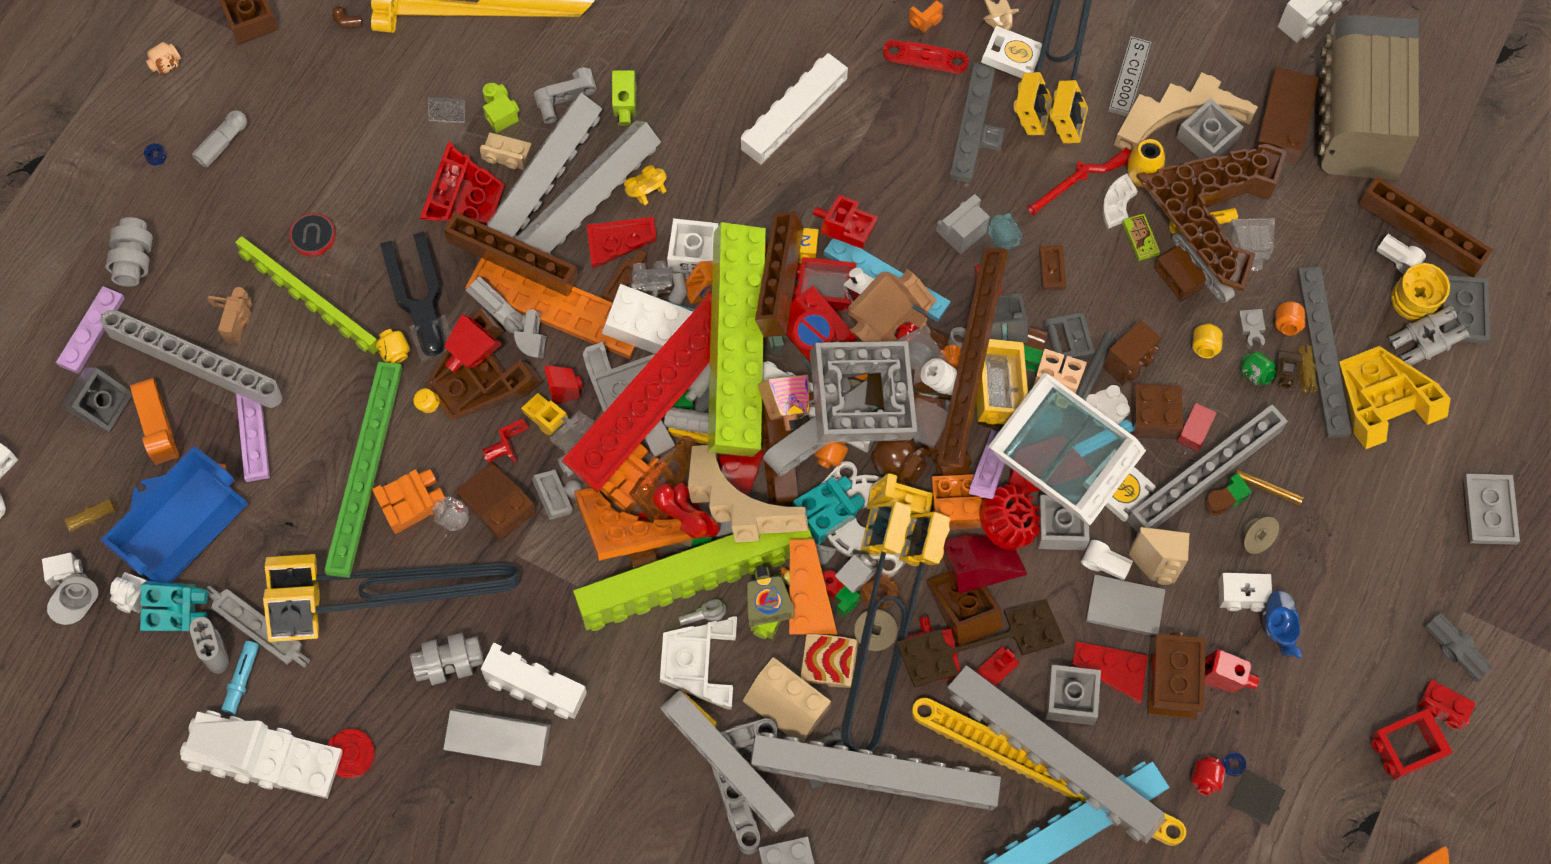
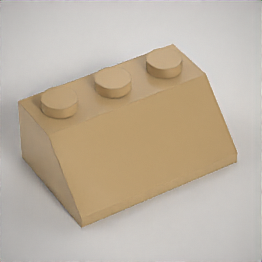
M1141 527L1129 550V556L1150 580L1157 581L1161 585H1170L1176 582L1188 561L1190 533Z
M774 657L757 676L743 699L747 706L764 719H770L775 722L777 729L787 737L798 738L801 743L806 740L831 707L829 699Z

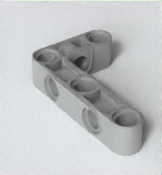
M761 719L720 733L740 755L752 752L755 735H760L759 731L762 728L771 729L772 734L776 738L777 726L770 719ZM712 766L738 847L744 854H754L760 847V834L752 810L740 796L736 799L728 797L727 792L733 788ZM750 835L756 839V843L752 846H745L742 843V839L745 836Z

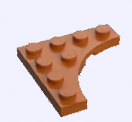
M592 488L574 491L577 506L599 561L692 540L691 536L680 530L682 523L677 519L654 520L653 523L639 521L637 516L623 511L619 513L611 508V504L602 496L600 491L596 493Z

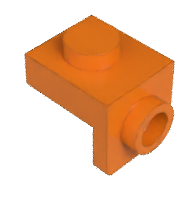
M935 1L923 13L914 6L911 7L908 18L911 25L919 28L923 33L926 32L932 25L935 26L941 21L943 5Z

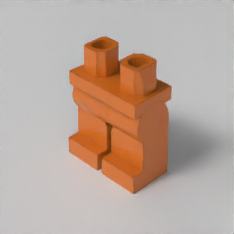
M641 444L637 446L599 490L628 514L643 500L653 486L655 487L659 482L658 476L665 468L664 464L656 457L648 465L642 460L649 453Z
M415 469L409 472L410 474L404 475L383 487L379 485L372 489L395 534L425 519L430 514L437 513L436 507L446 502L440 488L430 493L426 490L427 487L437 483L431 469L419 474Z

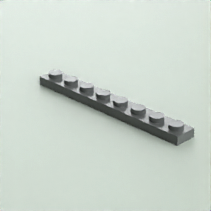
M1321 267L1298 268L1297 277L1302 305L1305 309V322L1326 438L1349 437L1351 435V428Z

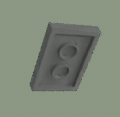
M1446 275L1450 283V292L1445 302L1441 305V310L1451 305L1454 308L1452 311L1455 310L1458 318L1442 325L1441 332L1445 334L1463 324L1465 326L1464 330L1467 329L1469 337L1460 342L1488 344L1490 341L1488 279Z

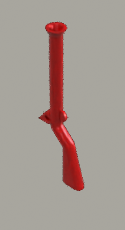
M1125 147L1104 164L1090 163L1085 165L1083 162L1077 161L1076 172L1035 203L1027 205L1028 211L1033 216H1036L1041 208L1077 181L1087 180L1089 172L1106 173L1128 164L1132 151Z

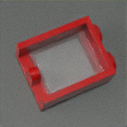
M802 257L801 265H797L796 279H799L798 286L794 285L793 299L813 285L834 310L849 313L851 299L847 298L843 285L850 279L849 272L857 268L856 263Z

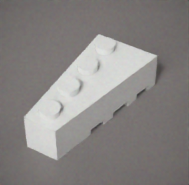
M493 643L481 668L484 678L488 683L487 685L497 691H501V689L507 690L512 697L518 700L526 698L533 701L532 705L539 709L545 710L547 707L554 710V714L561 718L567 719L569 716L575 719L587 694L585 686L558 673H554L551 676L549 675L550 671L544 668V666L537 663H532L530 666L526 660L521 658V655L514 652L507 655L500 651L502 646Z

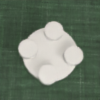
M1111 385L1106 390L1090 394L1086 399L1087 403L1116 424L1122 422L1130 413L1128 401L1117 385Z

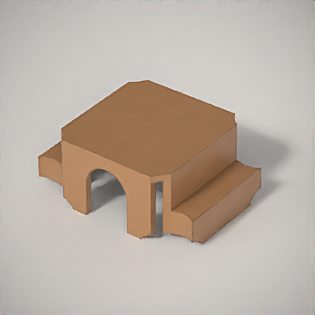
M908 269L900 278L890 272H881L849 306L848 315L856 323V326L849 330L860 342L900 341L895 337V331L901 324L910 322L920 329L926 325L927 317L913 309L912 304L928 314L931 306L937 303L936 299L920 279Z

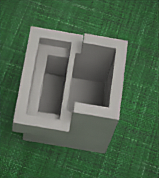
M975 194L967 201L960 203V206L945 219L937 222L936 231L960 255L984 236L988 228L990 216L980 208L981 199Z

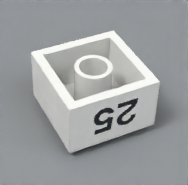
M673 218L667 258L668 271H690L691 273L700 261H713V236L718 223Z

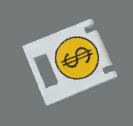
M996 26L981 63L1022 78L1023 73L1034 72L1040 56L1042 43ZM993 44L1001 47L999 52L991 50Z
M1115 449L1082 484L1087 490L1096 480V476L1116 453ZM1133 467L1105 506L1122 521L1126 522L1129 518L1127 513L1130 514L1131 511L1141 505L1150 495L1149 492H1153L1156 487Z

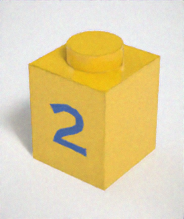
M803 229L798 263H802V257L816 258L819 229Z

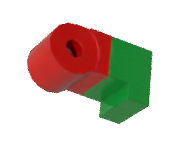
M825 571L823 577L828 597H831L838 604L837 613L844 619L860 604L861 596L857 592L850 591L835 577L837 573Z

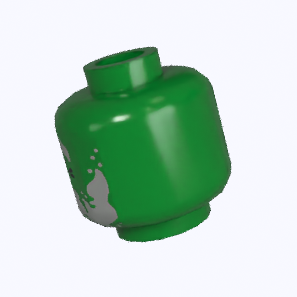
M1261 352L1247 354L1241 361L1242 376L1256 386L1267 385L1276 374L1275 363Z

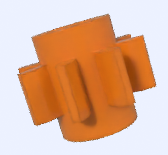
M957 345L944 347L940 351L941 356L938 359H942L955 369H958L962 351L961 347Z

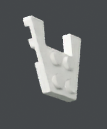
M730 617L728 620L719 622H708V624L702 626H690L664 632L660 682L731 710L733 685L708 684L710 639L735 641L737 617Z

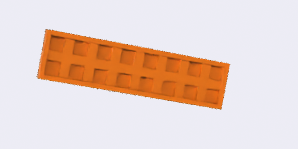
M481 258L465 287L467 289L480 276L509 305L522 315L526 314L527 309L542 312L541 323L594 345L603 342L606 350L631 359L637 348L636 346L601 334L612 302L576 287L572 288L567 297Z

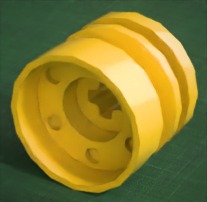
M1421 263L1412 266L1392 289L1391 301L1393 308L1400 316L1412 321H1418L1428 313L1434 314L1449 295L1450 283L1448 277L1440 268L1433 264Z

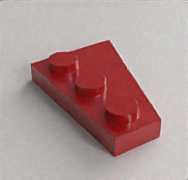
M654 217L587 225L592 269L657 241Z
M1076 641L1071 667L1101 670V682L1112 687L1116 692L1131 697L1138 704L1141 703L1148 655Z

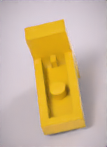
M888 473L870 486L867 509H871V505L896 501L912 507L910 514L930 512L933 493L896 483V475Z

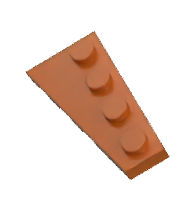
M790 538L789 598L794 608V619H789V634H837L814 538Z

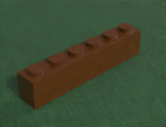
M1378 176L1366 190L1359 203L1360 206L1472 277L1477 274L1493 251L1492 248Z
M795 211L773 214L755 321L764 337L786 335L804 229Z
M455 212L444 229L447 243L568 297L578 279L576 266Z

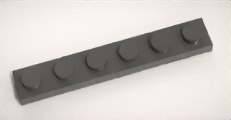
M974 63L950 173V179L972 182L995 68L989 65Z

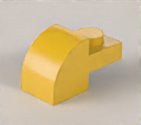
M539 393L521 408L523 413L534 421L542 432L549 436L568 420L566 412L551 400L548 402Z

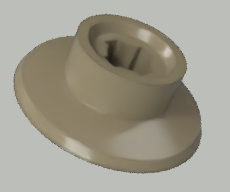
M1273 517L1255 518L1249 521L1243 532L1244 546L1247 552L1259 554L1268 549L1278 536V521Z
M877 609L873 628L880 630V635L871 634L868 650L881 651L890 647L896 640L898 633L895 619L886 611ZM867 611L858 617L854 626L855 637L859 643H861Z

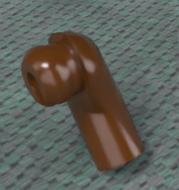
M336 6L332 9L333 20L341 27H362L361 16H348L341 6Z

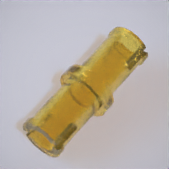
M1305 345L1300 346L1297 350L1298 353L1303 354L1300 371L1303 384L1302 389L1308 393V388L1310 387V392H1315L1318 386L1315 376L1317 366L1313 360L1312 346L1307 345V351H1305Z
M107 498V500L90 508L88 506L84 507L83 511L65 518L64 521L69 531L73 532L89 523L94 524L96 523L95 520L116 511L109 498Z

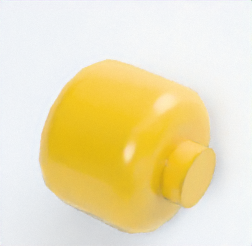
M420 389L414 395V405L423 413H432L439 406L437 394L430 389Z

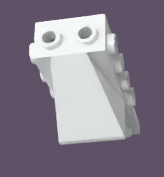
M207 710L206 714L197 712L196 717L191 720L189 724L190 734L187 742H184L181 747L180 756H182L181 760L187 764V768L193 771L201 772L203 769L211 771L210 774L217 777L225 778L227 775L235 777L234 780L245 784H249V781L258 783V786L272 790L273 787L279 789L286 788L328 799L343 751L339 748L295 738L291 735V731L283 728H277L276 731L270 730L261 721H244L234 716L225 719L221 718V714Z

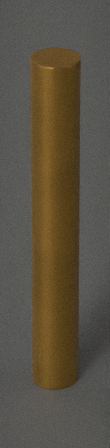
M1238 469L1235 475L1239 473L1247 484L1299 506L1302 503L1304 497Z

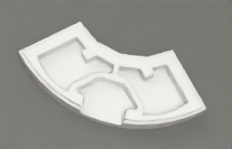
M1128 174L1118 178L1110 186L1105 196L1103 218L1107 229L1119 225L1123 222V219L1129 218L1126 206L1128 201L1137 195L1138 191Z

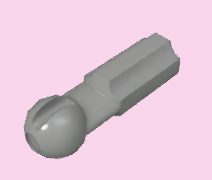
M238 110L229 112L224 122L216 130H213L192 153L193 158L203 167L208 168L230 144L229 142L234 136L245 129L247 125L245 114Z
M480 276L466 289V292L497 319L507 332L514 334V331L521 332L524 329L522 328L523 315L509 305Z

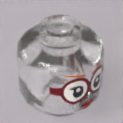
M452 496L438 500L433 507L434 521L450 531L462 529L469 520L470 515L467 505Z

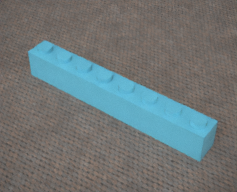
M1144 761L1132 768L1134 772L1127 778H1125L1124 774L1118 777V779L1148 801L1170 788L1153 762L1147 765ZM1079 801L1068 808L1070 813L1066 816L1056 815L1047 821L1048 827L1040 830L1039 827L1026 834L1027 840L1019 843L1018 840L1005 847L1006 853L1000 857L995 853L985 859L984 863L1049 864L1113 823L1107 819V814L1100 808L1097 811L1087 803L1083 804L1082 801Z

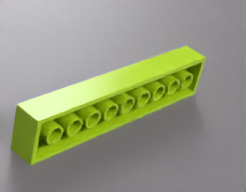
M721 222L714 231L707 452L753 457L761 450L762 396L758 384L762 383L763 335L755 321L765 265L766 228Z
M808 528V531L760 534L759 541L735 542L733 534L573 590L586 631L590 629L597 631L605 627L607 623L613 621L615 623L622 622L632 614L642 615L649 612L652 607L670 605L673 603V600L681 597L683 599L690 598L697 591L703 589L705 591L713 590L720 583L726 581L728 583L735 582L741 576L748 573L755 575L754 570L756 568L771 565L773 567L780 566L790 559V538H812L810 530Z

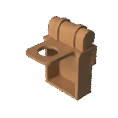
M236 287L231 297L208 296L207 299L212 306L224 308L218 332L226 343L240 345L245 325H248L251 311L249 310L252 307L251 298L241 287ZM215 301H221V302H224V303H226V304H225V305H224V304H219V303H217V302H215Z

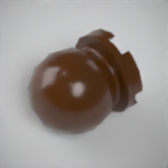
M912 440L876 441L871 451V461L874 468L882 476L888 473L896 475L899 479L898 484L908 486L911 481L915 484L927 466L924 460L926 456L931 457L932 452L925 447H920L916 450Z

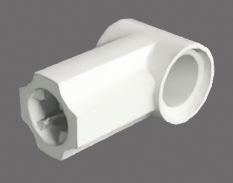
M1389 234L1386 235L1376 250L1396 263L1397 269L1403 274L1412 266L1421 264L1426 259L1425 253L1416 246L1408 247Z
M1097 540L1090 541L1081 560V563L1086 568L1093 571L1102 570L1123 581L1133 562L1111 551L1109 546Z

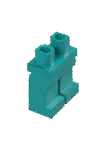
M846 476L837 480L832 477L827 482L793 501L792 507H805L808 528L818 545L825 541L826 537L856 519L857 512L865 506V500L859 493L851 498H848L845 494L852 489V484Z
M145 581L141 584V606L144 607L141 609L140 631H190V625L194 619L198 617L207 618V612H195V604L207 603L208 590L195 588V584Z

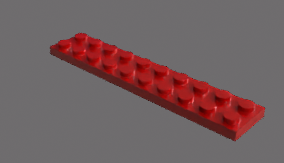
M711 292L562 459L561 462L596 493L710 362Z

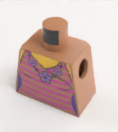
M808 375L768 379L759 383L758 388L769 418L771 420L783 419L786 432L797 430L799 428L797 417L809 413L810 410Z

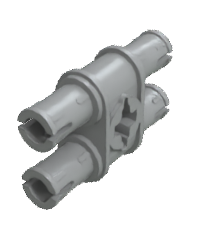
M1449 305L1435 314L1428 313L1424 318L1412 324L1408 323L1405 326L1406 329L1389 336L1388 340L1390 344H1393L1392 348L1394 350L1410 341L1416 342L1417 348L1399 356L1402 361L1412 366L1422 360L1429 361L1432 357L1445 350L1449 351L1451 345L1468 338L1469 333L1467 329L1464 330L1465 326L1463 324L1445 334L1440 331V326L1458 318L1455 310L1452 311L1454 308ZM1424 334H1427L1428 336L1433 335L1432 341L1429 340V338L1424 339Z

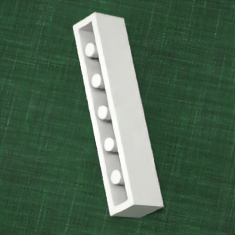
M829 53L823 58H819L809 72H805L794 87L791 86L787 89L780 101L777 100L772 104L770 111L766 115H761L755 125L742 134L741 150L761 165L847 80L848 68Z

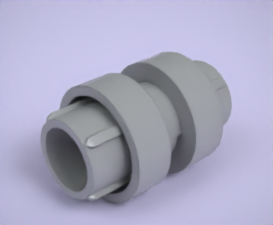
M132 217L122 218L119 226L111 229L109 246L112 250L107 253L105 267L112 273L111 280L115 284L128 287L136 286L139 284L140 278L148 274L150 259L146 254L151 252L153 236L147 231V223L141 219Z
M463 632L448 636L449 643L439 646L436 639L421 643L422 651L410 654L416 681L430 679L433 686L447 682L446 674L456 672L459 679L473 675L472 667L483 665L484 663L478 636L465 639Z

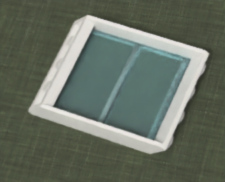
M1045 372L988 446L1002 462L1088 525L1092 524L1146 451L1133 435Z

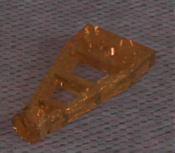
M682 436L673 449L640 476L629 492V495L652 523L654 520H666L669 516L653 503L652 498L657 490L653 483L660 475L665 478L673 489L678 484L684 482L690 466L692 446H698L696 441L689 436ZM673 459L679 465L676 476L667 467Z

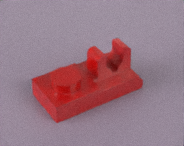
M1003 646L975 672L996 687L1020 665V662L1009 649Z

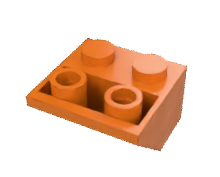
M975 474L932 476V512H937L950 518L949 530L981 528L979 510L982 499L979 496L969 494Z

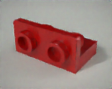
M1431 679L1417 707L1423 710L1429 708L1433 717L1440 718L1445 721L1447 726L1453 729L1463 730L1469 725V717L1476 703Z

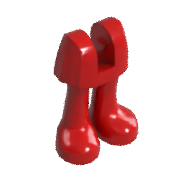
M685 483L678 484L674 489L668 484H663L655 491L652 498L655 506L682 523L680 530L695 539L715 537L719 533V526L710 514L705 511H698L689 505L687 501L689 500L690 493Z

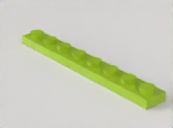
M242 236L235 242L239 249L238 254L245 261L251 260L255 263L254 266L258 271L272 276L271 279L279 287L285 286L289 289L288 293L296 300L302 299L310 311L313 313L319 312L327 324L330 326L336 325L344 337L347 339L353 338L361 350L364 352L368 350L373 355L378 351L376 348L377 339L265 253Z

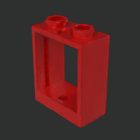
M1429 708L1377 730L1371 736L1373 749L1376 753H1380L1384 761V769L1389 776H1392L1394 781L1439 762L1453 753ZM1416 723L1433 755L1403 767L1386 735Z

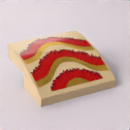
M807 634L801 679L812 684H827L829 687L851 688L858 641L838 636Z

